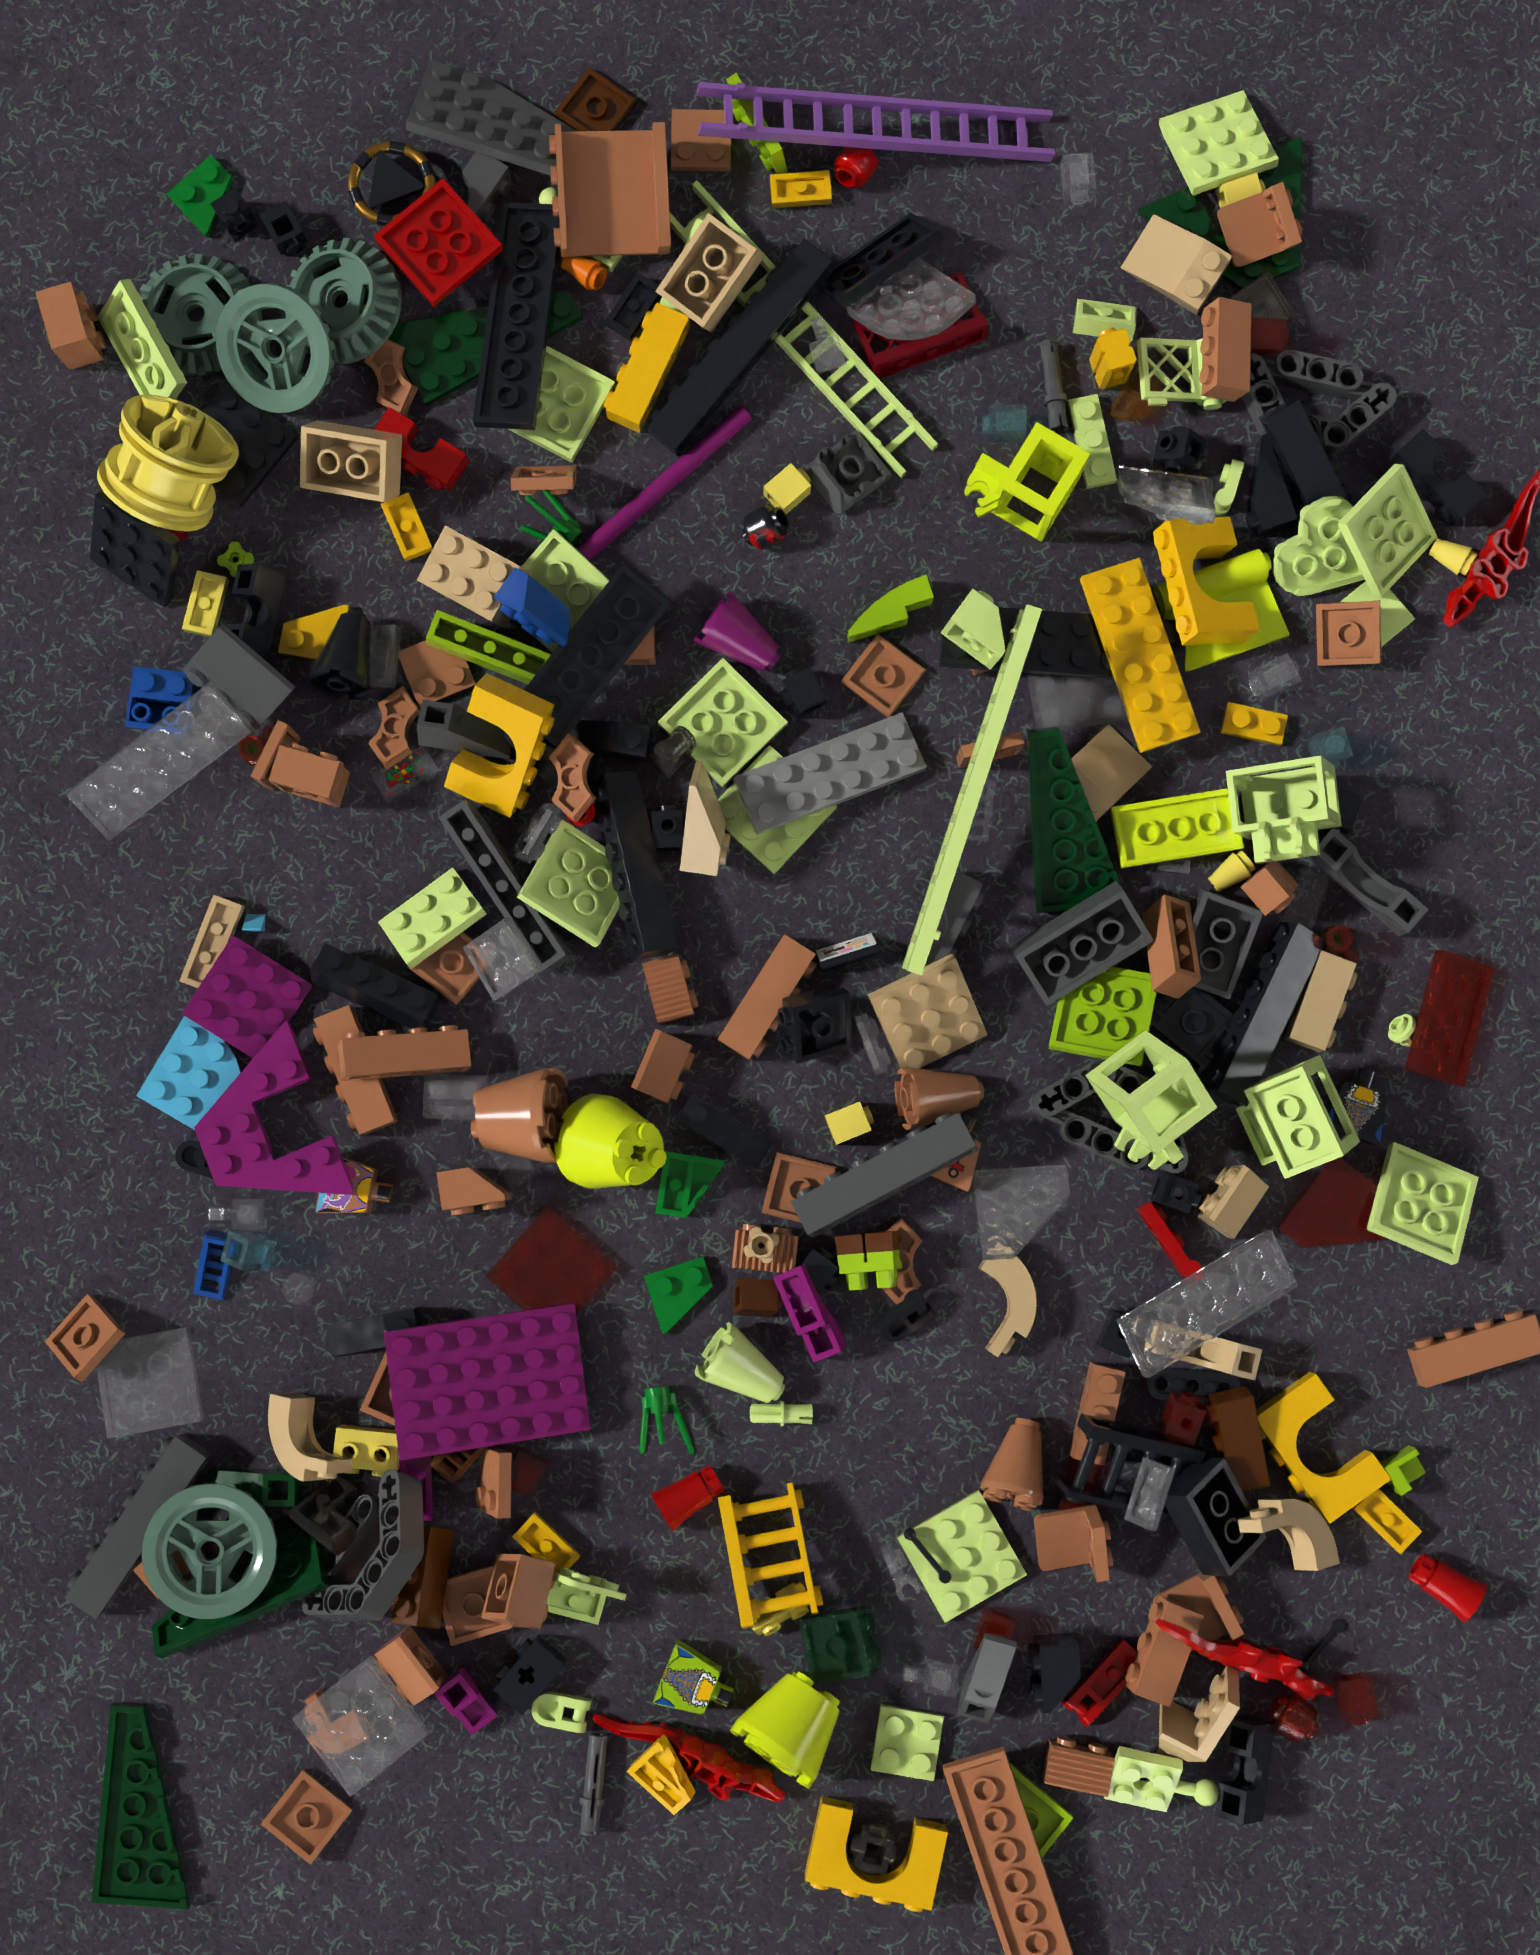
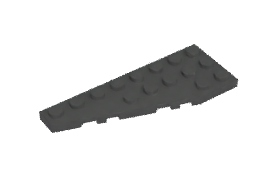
M431 59L406 121L407 131L550 176L551 166H556V154H550L549 135H555V124H561V132H576L573 128L490 78Z

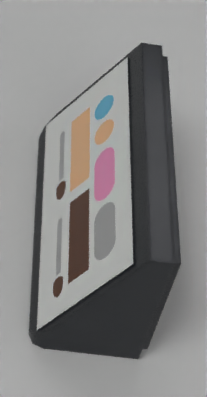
M870 933L816 950L815 954L820 971L825 972L876 956L881 949L874 934Z

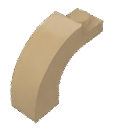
M995 1242L978 1268L994 1278L1002 1286L1007 1298L1005 1318L985 1347L986 1350L999 1357L1001 1352L1006 1355L1013 1346L1016 1339L1012 1336L1015 1331L1025 1338L1028 1336L1036 1315V1291L1032 1278L1021 1260L1010 1250Z
M1151 1319L1143 1346V1351L1193 1363L1254 1381L1263 1350Z
M292 1392L270 1394L268 1408L270 1439L279 1462L290 1475L304 1482L337 1478V1473L351 1472L352 1459L326 1452L316 1440L313 1429L315 1397Z
M1297 1499L1258 1500V1509L1250 1510V1516L1238 1519L1240 1533H1264L1278 1528L1285 1535L1289 1543L1294 1570L1319 1571L1340 1564L1336 1543L1328 1524L1321 1514L1306 1502Z

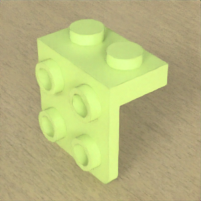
M561 1567L559 1573L555 1572V1584L549 1591L546 1604L550 1613L598 1625L606 1596L625 1601L627 1594L618 1591L619 1584L607 1581L604 1578L583 1575L577 1571Z

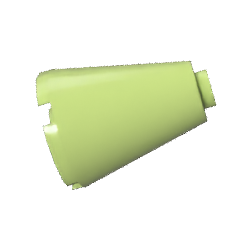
M729 1322L726 1323L727 1330L721 1327L701 1354L706 1360L703 1366L697 1364L695 1375L703 1381L765 1403H769L772 1399L774 1401L778 1400L785 1389V1384H783L784 1376L735 1325Z

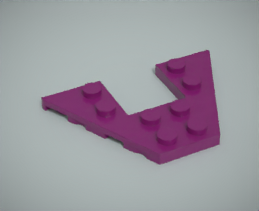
M285 1021L194 1127L216 1186L355 1196L357 1193L334 1136L326 1137L276 1159L255 1104L312 1080L292 1025L288 1021Z

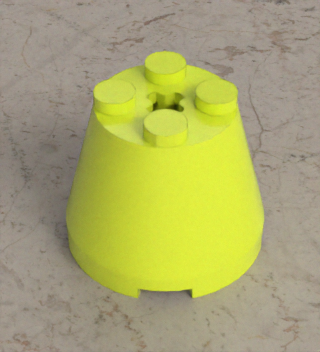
M601 1094L586 1095L576 1100L561 1118L564 1122L559 1133L558 1142H554V1153L560 1171L571 1182L590 1189L639 1185L652 1178L657 1170L665 1165L667 1155L664 1151V1143L659 1130L654 1124L650 1123L618 1098Z
M798 1671V1673L793 1672L792 1675L787 1673L735 1721L730 1732L736 1737L738 1735L741 1737L745 1736L744 1743L748 1748L782 1773L794 1777L799 1775L796 1781L810 1789L818 1776L840 1712L837 1708L840 1701L827 1691L822 1693L813 1689L812 1685L814 1682Z

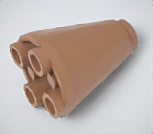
M1016 1418L1015 1424L1010 1426L981 1481L980 1488L984 1491V1499L993 1502H1001L1002 1499L1014 1501L1013 1506L1015 1508L1025 1511H1032L1033 1507L1036 1508L1037 1505H1042V1432L1039 1431L1040 1424L1038 1422L1025 1418Z

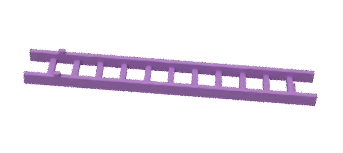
M699 82L697 87V96L723 98L724 124L700 122L698 136L1051 162L1055 156V149L1028 147V127H1026V122H1049L1053 116L1052 110L746 86L745 83L740 82L737 85ZM732 99L753 100L754 126H749L743 122H740L738 125L733 124ZM762 101L783 103L784 128L763 127ZM792 103L813 105L814 130L793 129ZM822 106L843 107L844 133L823 131ZM852 108L872 110L873 135L854 134ZM881 110L901 112L902 137L882 136ZM910 113L930 114L931 139L912 138ZM939 115L959 117L960 142L941 140ZM968 117L988 120L989 144L970 142ZM997 120L1016 121L1017 146L999 145Z

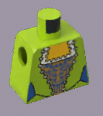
M677 1639L654 1696L653 1703L692 1713L704 1714L709 1700L727 1707L734 1688L717 1681L721 1672L720 1665Z

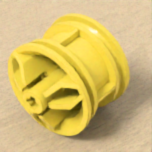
M138 395L128 399L121 411V422L119 425V434L123 443L112 447L107 457L101 461L97 470V479L100 487L124 511L154 526L175 531H195L205 527L211 520L213 505L216 500V493L212 484L226 477L239 456L238 446L234 438L215 419L182 401L158 395Z

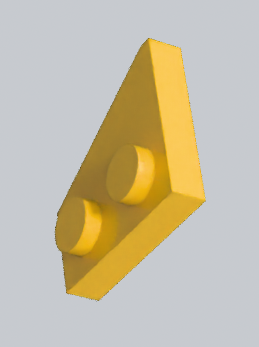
M341 605L283 623L278 653L285 656L316 660L340 615L350 610L349 605Z
M664 1734L643 1752L626 1771L673 1815L682 1809L696 1793L673 1747Z

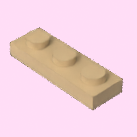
M213 895L179 980L180 982L196 988L200 986L234 935L245 906Z

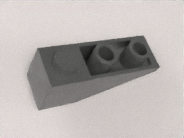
M430 700L422 701L417 722L418 745L459 752L465 749L478 755L510 759L512 746L503 737L505 731L500 727L454 704Z
M985 1633L963 1679L957 1715L989 1723L997 1707L1016 1650V1641L1009 1640L1002 1635Z

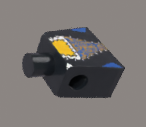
M1359 1067L1354 1083L1340 1081L1336 1086V1090L1359 1140L1371 1145H1380L1387 1095L1372 1089L1377 1073ZM1329 1100L1325 1108L1336 1132L1345 1136L1344 1128L1331 1100Z

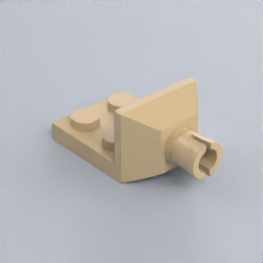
M1226 1666L1221 1676L1217 1674L1210 1685L1208 1697L1206 1700L1201 1699L1195 1713L1174 1702L1171 1703L1170 1708L1160 1704L1159 1746L1153 1753L1178 1759L1181 1758L1187 1762H1206L1240 1708L1239 1671Z

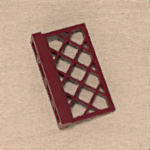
M961 270L849 311L855 331L871 365V371L878 379L987 340L988 322L984 314L981 315ZM958 281L961 288L958 298L942 293L945 285ZM923 293L933 296L934 299L930 308L916 304L917 296ZM939 299L954 305L949 316L934 310ZM898 303L907 307L901 319L887 314L890 305ZM958 307L971 311L973 318L962 321L954 318ZM911 310L926 315L921 326L906 321ZM871 314L878 317L874 328L871 329L861 325L858 317ZM931 317L946 322L943 329L938 331L927 329L926 326ZM883 320L898 325L893 336L878 331ZM902 328L917 332L915 339L908 342L898 339ZM874 338L888 342L887 349L874 354L871 348Z

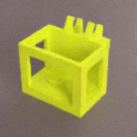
M1036 422L1009 468L982 453L967 480L964 494L968 497L972 492H980L985 496L978 499L980 507L975 508V513L978 517L991 512L1042 542L1077 485L1091 453ZM1030 468L1058 483L1049 499L1021 484ZM1013 496L1044 513L1038 525L1007 507Z

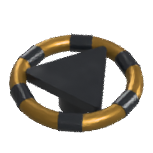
M381 142L363 151L353 162L348 177V193L353 206L364 218L377 225L385 226L399 214L378 213L374 210L391 203H399L404 198L420 192L424 194L436 184L435 174L430 161L415 147L403 142ZM385 154L406 155L413 159L419 165L425 185ZM377 157L368 207L359 188V179L362 171L372 159Z

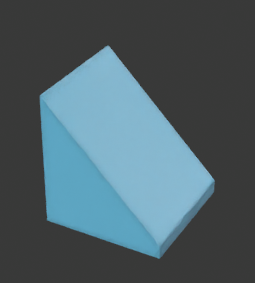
M246 914L242 931L265 933L266 914Z

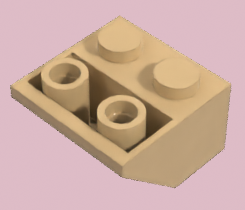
M1245 1165L1231 1166L1230 1169L1225 1167L1215 1181L1219 1185L1212 1195L1207 1193L1198 1206V1209L1201 1210L1198 1218L1230 1239H1235L1269 1188Z

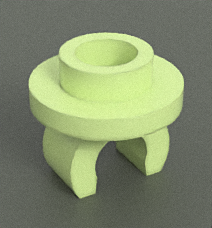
M1403 1014L1391 1021L1388 1037L1393 1042L1400 1043L1402 1046L1415 1047L1416 1043L1410 1039V1036L1413 1032L1422 1033L1423 1029L1420 1025L1416 1024L1415 1019L1411 1015Z

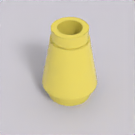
M1437 538L1428 555L1434 557V559L1456 575L1460 573L1466 576L1471 563L1478 554L1471 551L1472 547Z
M1240 850L1236 854L1232 852L1208 880L1215 886L1214 888L1217 892L1220 893L1222 890L1252 877L1250 873L1256 870L1247 855Z

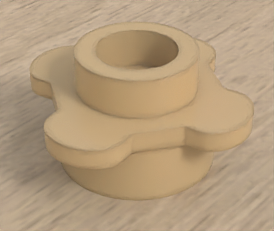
M754 1227L749 1232L750 1240L748 1245L744 1246L743 1252L747 1257L754 1256L760 1258L763 1263H770L773 1260V1249L779 1243V1237L775 1233L767 1234L762 1232L759 1227ZM760 1242L764 1243L763 1248L758 1247Z

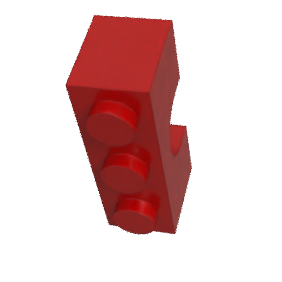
M388 407L374 429L402 434L401 468L413 476L417 472L426 477L425 482L437 491H441L444 488L451 492L470 463L466 453L441 438L435 447L428 452L421 453L413 450L412 442L419 432L415 422Z

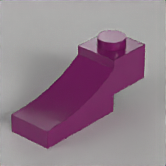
M805 1264L773 1277L797 1336L802 1335L813 1363L840 1353L848 1347L836 1318L832 1317L823 1303Z

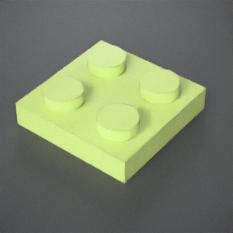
M880 1704L871 1771L934 1781L944 1715Z

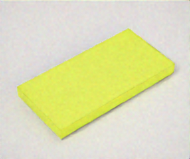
M1228 788L1110 808L1120 869L1242 850L1244 848L1243 838L1233 833Z

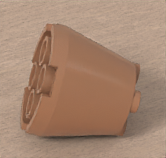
M543 1068L483 1087L482 1089H476L473 1093V1103L476 1109L475 1119L471 1122L472 1137L479 1138L481 1145L487 1150L544 1163H557L554 1153V1142H558L559 1133L564 1122L561 1118L571 1106L568 1105L567 1095L564 1092V1088L568 1086L564 1073L559 1068Z

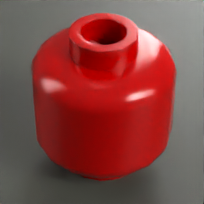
M844 147L834 160L836 179L843 186L849 188L864 186L878 167L876 154L873 149Z

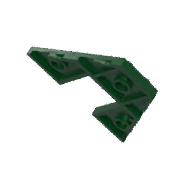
M1301 137L1274 148L1279 158L1277 167L1258 173V178L1264 182L1266 189L1278 183H1284L1285 189L1287 188L1292 196L1293 205L1291 209L1294 218H1297L1299 222ZM1189 187L1138 209V215L1143 216L1148 221H1150L1154 214L1208 240L1229 253L1224 235L1218 237L1198 194L1192 195ZM1299 244L1242 267H1235L1231 259L1221 277L1231 282L1232 286L1240 292L1264 276L1270 282L1299 267Z

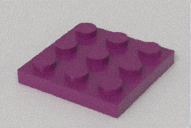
M233 935L181 1014L254 1058L285 1021L290 1022L313 985Z

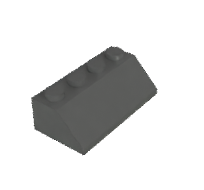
M1115 881L1010 945V948L1043 1002L1048 1006L1154 940L1118 882Z

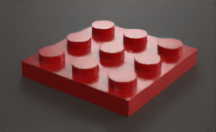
M443 178L373 235L377 244L433 307L503 250L499 240Z

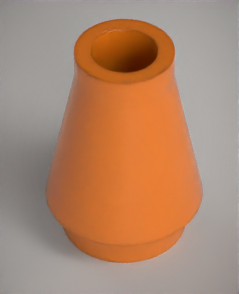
M581 256L563 257L561 262V268L572 275L587 290L593 289L597 291L606 281L608 272L603 267L602 262Z

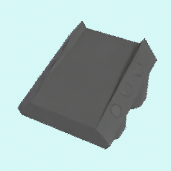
M858 431L843 436L833 447L821 449L815 459L805 466V472L810 477L813 485L830 505L833 512L842 514L892 478L889 470Z

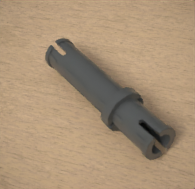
M1050 339L1039 343L1045 387L1043 405L1047 408L1049 429L1055 432V428H1057V433L1068 430L1065 409L1068 400L1067 395L1063 392L1058 350L1059 343L1053 339L1052 345H1050Z
M592 1732L588 1734L589 1742L585 1767L584 1793L580 1795L579 1801L582 1805L579 1834L585 1836H598L600 1834L601 1806L605 1805V1797L602 1795L608 1734ZM596 1754H598V1756H597V1767H596V1777H595V1779H594L595 1758H596ZM594 1789L592 1813L590 1814L592 1803V1790Z

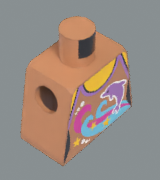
M343 1157L357 1195L318 1193L315 1212H371L373 1200L391 1202L393 1184L376 1182L377 1168Z

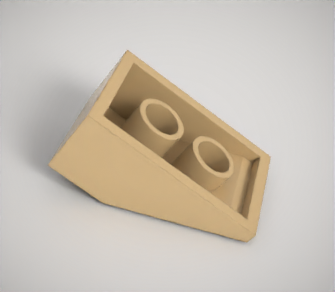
M1153 214L1120 268L1197 315L1228 267L1232 255L1208 240Z
M1110 724L1072 758L1074 768L1096 822L1152 768Z
M696 760L689 785L680 871L717 876L719 865L726 864L731 834L725 833L726 819L703 761Z

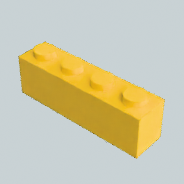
M657 302L653 311L648 310L642 322L644 330L640 338H634L629 350L631 357L627 365L622 364L616 378V381H618L617 387L614 392L609 391L604 402L607 419L638 433H641L690 329V317Z

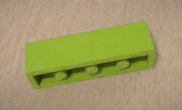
M436 610L426 636V645L525 684H529L551 656L549 653L439 610Z

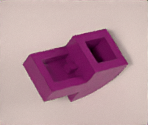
M460 1668L445 1679L441 1687L434 1692L435 1696L452 1717L456 1715L471 1735L498 1716L497 1709L478 1687V1682L474 1676L465 1668Z

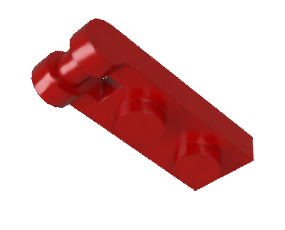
M1144 1202L1137 1207L1136 1210L1180 1275L1189 1279L1198 1278L1202 1272L1200 1263L1188 1258L1182 1249L1185 1246L1183 1239L1176 1230H1169L1164 1222L1167 1220V1216L1157 1203L1152 1205L1151 1202Z
M1121 1638L1080 1684L1062 1701V1704L1069 1711H1075L1079 1715L1078 1720L1084 1726H1089L1125 1687L1126 1671L1129 1665L1134 1663L1137 1651ZM1087 1694L1095 1700L1089 1706L1082 1701Z

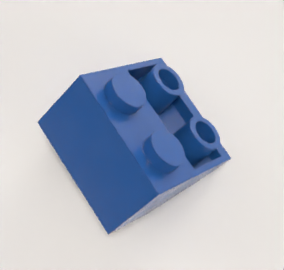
M514 568L493 597L502 604L499 610L512 620L518 621L522 624L521 627L535 638L538 637L549 646L552 642H555L564 647L568 641L571 609L530 575Z
M133 666L125 727L188 735L199 713L202 687L194 685L187 675L181 671Z

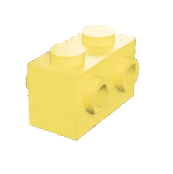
M344 1424L336 1427L333 1454L352 1459L351 1472H348V1474H359L360 1469L372 1470L373 1476L382 1477L388 1470L398 1471L400 1469L396 1430ZM350 1446L354 1449V1454L351 1453L349 1449ZM381 1449L386 1452V1457L382 1456Z

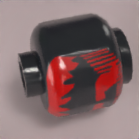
M765 504L744 517L742 534L749 545H754L760 550H766L786 537L789 522L781 508Z

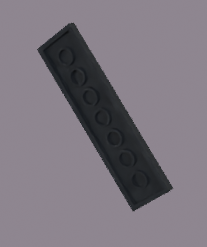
M503 202L498 240L502 244L503 250L495 256L473 415L475 427L535 430L559 252V247L554 245V228H560L559 216H553L552 204Z
M944 603L942 605L941 631L961 604ZM998 607L1006 651L1011 636L1009 632L1014 627L1019 609ZM1041 611L1021 673L1114 679L1092 614ZM1161 619L1184 682L1186 645L1181 644L1180 636L1176 629V620ZM941 634L939 667L990 670ZM1005 653L992 667V671L1000 670Z

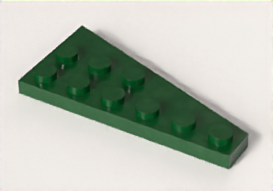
M568 290L553 293L547 339L583 319L582 313ZM488 306L396 324L388 339L405 347L403 367L414 386L418 388L417 391L426 406L479 377Z
M1059 727L1027 729L1036 913L1067 911L1113 882L1117 881L1119 885L1120 882Z
M308 1495L300 1502L301 1507L290 1516L284 1515L277 1521L278 1526L274 1528L278 1540L277 1562L270 1581L253 1602L232 1615L216 1619L192 1618L171 1609L152 1625L155 1656L161 1659L327 1587V1573L314 1499ZM244 1550L229 1575L231 1579L239 1582L250 1564L253 1554Z
M114 1702L110 1707L91 1903L188 1910L191 1906L147 1707L144 1704Z

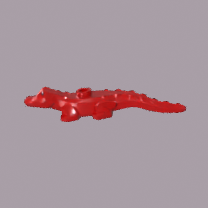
M1540 469L1522 490L1506 524L1491 533L1487 538L1486 545L1471 563L1469 573L1463 585L1449 592L1445 604L1446 611L1443 617V622L1448 627L1456 626L1462 619L1472 613L1476 607V602L1483 595L1491 596L1492 599L1496 600L1503 598L1508 590L1509 583L1506 579L1511 571L1525 568L1529 552L1523 545L1530 524L1534 500L1540 488Z
M1159 1618L1156 1621V1624L1163 1632H1168L1173 1635L1174 1639L1183 1641L1184 1644L1192 1647L1193 1651L1208 1657L1212 1661L1216 1660L1224 1666L1230 1665L1238 1668L1240 1671L1250 1672L1249 1677L1264 1683H1268L1270 1678L1281 1681L1286 1687H1289L1306 1701L1313 1700L1317 1695H1326L1328 1697L1334 1693L1333 1687L1330 1684L1304 1674L1299 1670L1298 1666H1302L1303 1661L1288 1655L1287 1651L1272 1646L1264 1648L1242 1637L1234 1640L1229 1637L1227 1641L1203 1639L1179 1625Z
M604 1714L593 1715L592 1719L596 1724L622 1737L654 1743L664 1734L673 1747L689 1780L695 1777L707 1784L708 1791L720 1800L728 1801L732 1789L749 1791L754 1796L777 1803L783 1801L786 1796L785 1791L774 1783L773 1774L768 1768L744 1765L740 1761L737 1762L728 1755V1752L722 1746L710 1744L700 1739L697 1735L687 1734L681 1728L676 1729L668 1726L666 1723L651 1724L649 1721H645L643 1724H637L633 1721L623 1722L618 1719H612Z

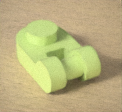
M1232 459L1231 465L1224 464L1219 481L1224 482L1225 485L1223 489L1216 493L1212 504V510L1216 515L1223 516L1229 512L1236 494L1244 462Z
M545 1691L533 1702L532 1716L538 1724L575 1733H585L587 1721H585L586 1711L590 1710L592 1699ZM565 1707L574 1709L572 1718L563 1717Z

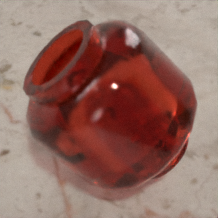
M1295 1693L1281 1694L1272 1703L1269 1709V1716L1271 1717L1273 1728L1291 1742L1299 1743L1305 1738L1310 1740L1318 1731L1319 1724L1316 1722L1318 1715L1316 1708Z

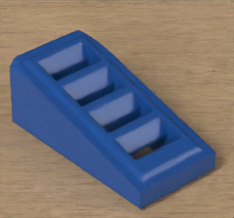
M209 1229L204 1234L193 1294L224 1301L240 1236ZM212 1243L227 1246V1250L213 1247ZM212 1254L225 1257V1261L211 1260L209 1256ZM206 1268L223 1270L222 1275L206 1272ZM203 1280L220 1282V1287L203 1285ZM207 1288H215V1289H219V1291H215V1290H211V1289H207Z

